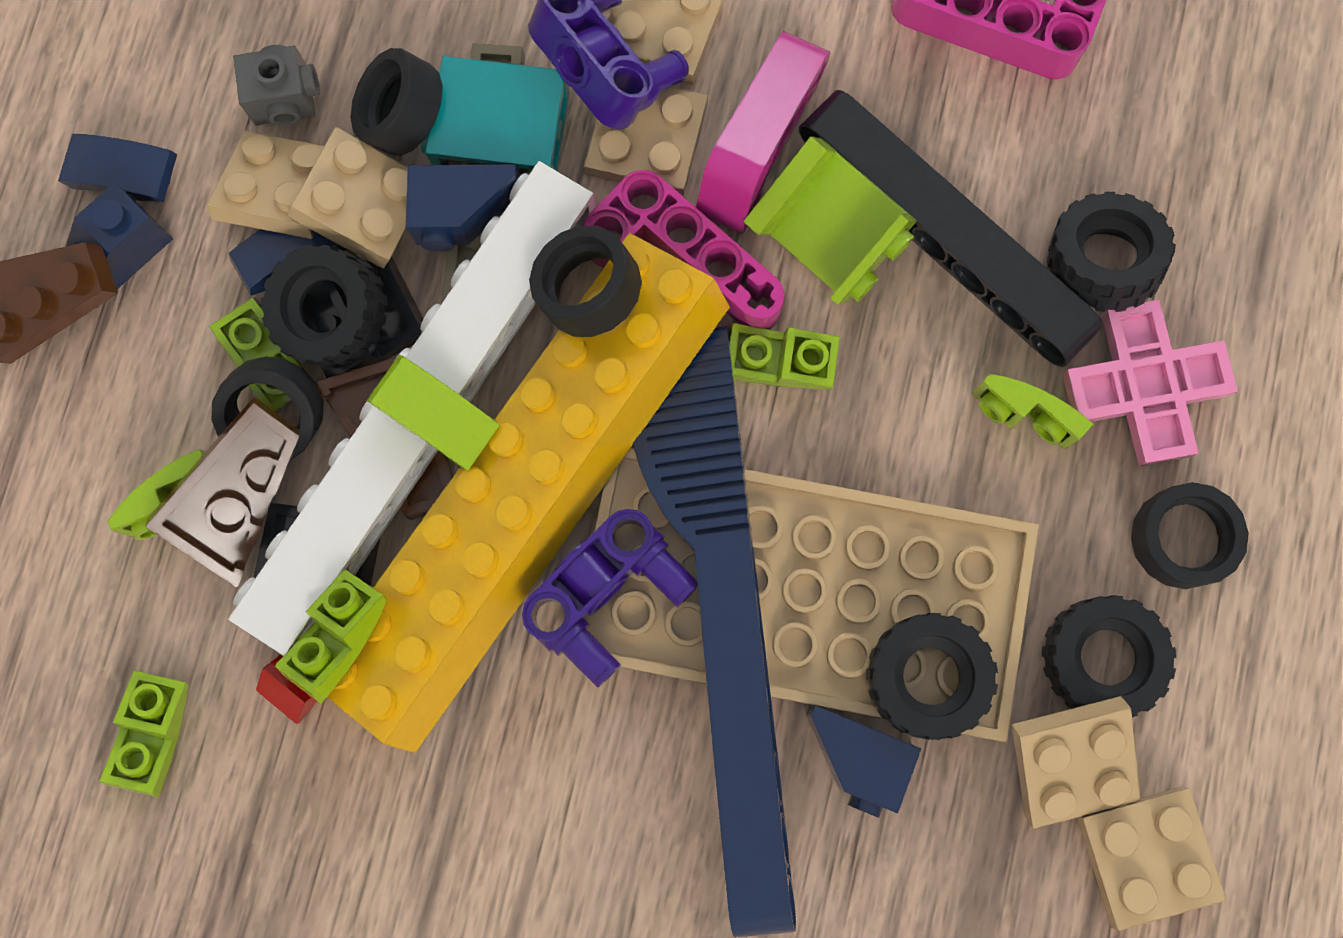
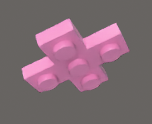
M1160 300L1144 302V304L1136 308L1134 306L1128 307L1126 311L1115 312V310H1106L1101 317L1112 361L1068 369L1062 374L1069 405L1091 422L1126 416L1139 467L1189 458L1198 454L1186 404L1228 397L1238 392L1225 340L1172 350Z

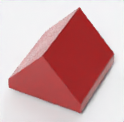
M279 655L263 667L256 691L294 723L299 724L317 701L287 679L275 667L283 657V655Z

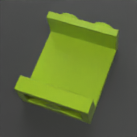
M810 137L743 222L758 235H771L834 291L830 299L839 305L849 302L851 298L859 302L873 288L879 279L873 272L886 257L894 261L908 247L914 238L909 230L917 220L827 142L820 138Z

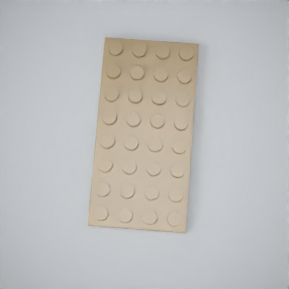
M630 448L603 487L595 531L611 515L619 510H638L646 515L651 524L665 537L664 540L669 544L666 550L697 580L695 552L680 538L665 518L646 484L638 464L635 449ZM745 469L749 518L752 529L751 535L753 537L771 697L882 718L877 711L878 707L875 701H871L868 692L870 684L869 680H866V669H869L871 660L869 656L872 648L876 647L879 637L899 621L918 614L941 613L943 616L960 618L963 624L967 626L972 625L978 630L980 638L984 642H988L992 652L990 654L993 662H997L998 673H996L997 695H993L990 703L993 706L987 715H983L978 720L980 724L972 730H966L961 734L1007 743L1039 524ZM636 524L623 525L615 534V545L624 551L636 550L644 542L645 532ZM633 572L622 588L601 609L586 619L590 624L587 630L621 664V668L707 684L698 588L677 608L645 575L637 576ZM925 648L915 652L908 659L904 668L903 678L906 689L913 698L924 704L937 705L947 701L955 693L959 683V672L954 660L947 653L935 648Z

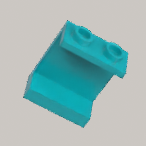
M442 56L440 77L443 86L441 106L433 127L421 143L422 153L427 155L431 165H447L448 160L489 165H516V168L530 169L532 171L538 161L558 172L570 91L568 84L562 80L557 69Z

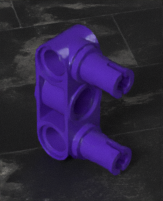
M537 0L528 23L529 34L555 66L562 80L572 87L603 125L620 130L628 128L634 123L639 112L649 108L654 103L660 92L683 82L686 79L685 77L688 76L689 66L687 60L677 50L669 51L667 54L646 64L641 62L623 40L618 29L602 14V12L621 5L622 0Z
M633 509L619 510L611 515L589 538L577 545L558 564L551 576L529 596L523 606V625L549 652L553 651L557 656L563 653L599 688L621 664L587 630L590 624L586 619L601 609L622 588L633 572L637 576L645 575L677 608L698 588V582L666 550L669 544L664 540L665 537L651 524L646 515ZM626 524H636L645 532L644 542L633 551H624L615 545L616 532ZM555 601L561 603L565 612L562 625L555 631H542L536 620L539 608L546 602Z

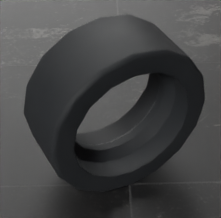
M389 48L378 54L364 71L352 99L350 118L355 135L359 140L391 155L403 156L414 151L425 140L436 121L441 106L443 90L440 73L430 63L402 48Z
M577 226L559 233L544 245L533 262L529 283L533 300L557 329L573 337H594L611 331L629 316L638 302L642 280L638 264L613 232L600 226ZM592 259L611 260L614 264L611 278L599 294L590 301L578 305L561 304L559 301L561 286L572 270L581 263Z
M265 356L247 360L233 370L220 384L212 400L211 420L217 436L219 437L240 413L237 399L243 389L253 383L272 385L285 392L296 404L299 412V424L296 427L299 429V438L289 460L291 461L305 451L322 422L324 402L318 385L303 368L286 359Z
M1191 482L1167 488L1144 502L1133 520L1131 542L1136 559L1148 575L1165 586L1190 589L1221 582L1235 572L1247 553L1249 532L1243 512L1230 496L1214 486ZM1184 504L1196 506L1205 511L1215 524L1219 538L1217 553L1210 562L1202 567L1187 568L1179 566L1172 562L1162 549L1158 535L1159 524L1164 514L1175 506Z

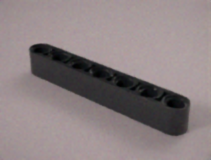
M835 90L798 127L799 134L805 143L810 137L823 139L914 217L917 222L909 230L914 236L912 241L1047 361L1059 367L1067 366L1101 330V319L1086 302L848 93L842 90Z

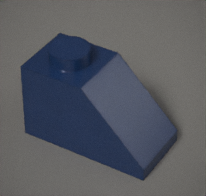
M408 165L406 229L416 245H421L426 250L437 252L452 250L454 245H469L483 232L488 222L494 216L499 217L510 204L511 190L519 178L516 165Z
M114 182L74 217L66 246L84 242L101 245L118 290L170 243L173 238L137 201Z
M810 705L806 716L837 787L851 794L847 805L878 818L883 808L898 814L922 748L816 705Z

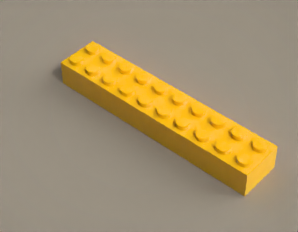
M629 233L622 243L638 264L642 280L638 302L629 316L611 331L594 337H573L561 330L557 332L494 419L500 426L468 471L462 467L458 469L377 581L373 589L381 593L387 600L381 616L362 651L327 698L380 742L412 753L417 752L630 450L633 442L649 423L730 308L713 277ZM609 260L578 304L590 301L604 289L612 274L614 264L611 260Z

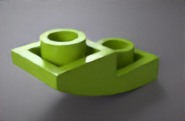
M252 297L208 326L238 367L247 360L268 356L286 359L303 368L300 361L283 354L280 351L281 348L273 344L268 337L270 333L264 327L262 317H264L263 308H261V304L256 297ZM261 383L249 385L257 399L273 411L291 401V398L285 392L272 385Z
M733 323L729 328V341L734 380L781 387L831 390L834 385L840 336L788 327L785 332Z
M400 354L366 400L407 431L417 435L467 471L500 426L454 390Z
M989 374L972 392L980 400L978 402L980 410L997 424L1004 422L1008 427L1013 428L1027 415L1033 421L1032 427L1043 440L1052 445L1059 444L1064 449L1080 440L1094 425L1079 411L1061 399L1040 388L1013 378Z
M197 449L184 455L146 479L127 496L107 520L110 530L134 537L135 540L157 536V534L145 527L147 518L202 457L205 451Z
M344 569L305 611L314 621V624L278 661L275 667L287 679L322 704L362 651L381 616L387 601L386 598Z
M133 670L113 721L115 725L120 727V730L99 782L107 786L159 798L173 758L183 720L189 688L186 682Z

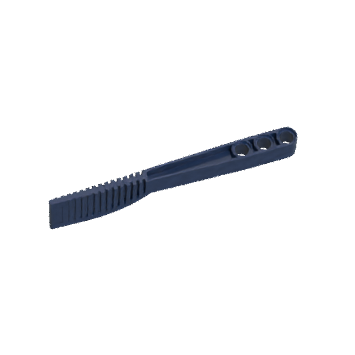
M723 326L713 330L649 423L633 442L639 467L652 496L670 525L695 552L727 902L732 934L734 938L796 932V911L753 537L751 535L752 529L749 518L750 512L744 474L745 469L728 327Z

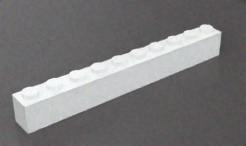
M538 161L530 174L523 173L517 179L510 193L509 199L511 202L502 216H494L488 222L480 238L482 245L471 261L466 259L458 266L451 279V291L441 305L436 303L426 313L420 328L422 334L411 349L405 348L400 353V355L427 371L469 402H471L536 304L532 298L529 283L534 260L544 245L559 233L577 226H584V221L596 208L594 194L591 191ZM366 402L361 410L359 419L362 422L350 439H343L333 450L328 462L331 468L319 485H312L300 499L297 506V511L300 514L288 531H281L268 546L265 558L268 561L258 576L248 579L234 597L233 605L236 608L228 620L283 656L314 624V621L305 611L344 569L354 576L356 575L438 451L417 435L407 431L369 402Z

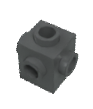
M269 45L262 48L261 51L233 55L239 104L256 126L269 123L282 126L297 123L300 118L316 116L313 96L320 95L318 75L313 64L305 63L295 45L288 47L284 45Z

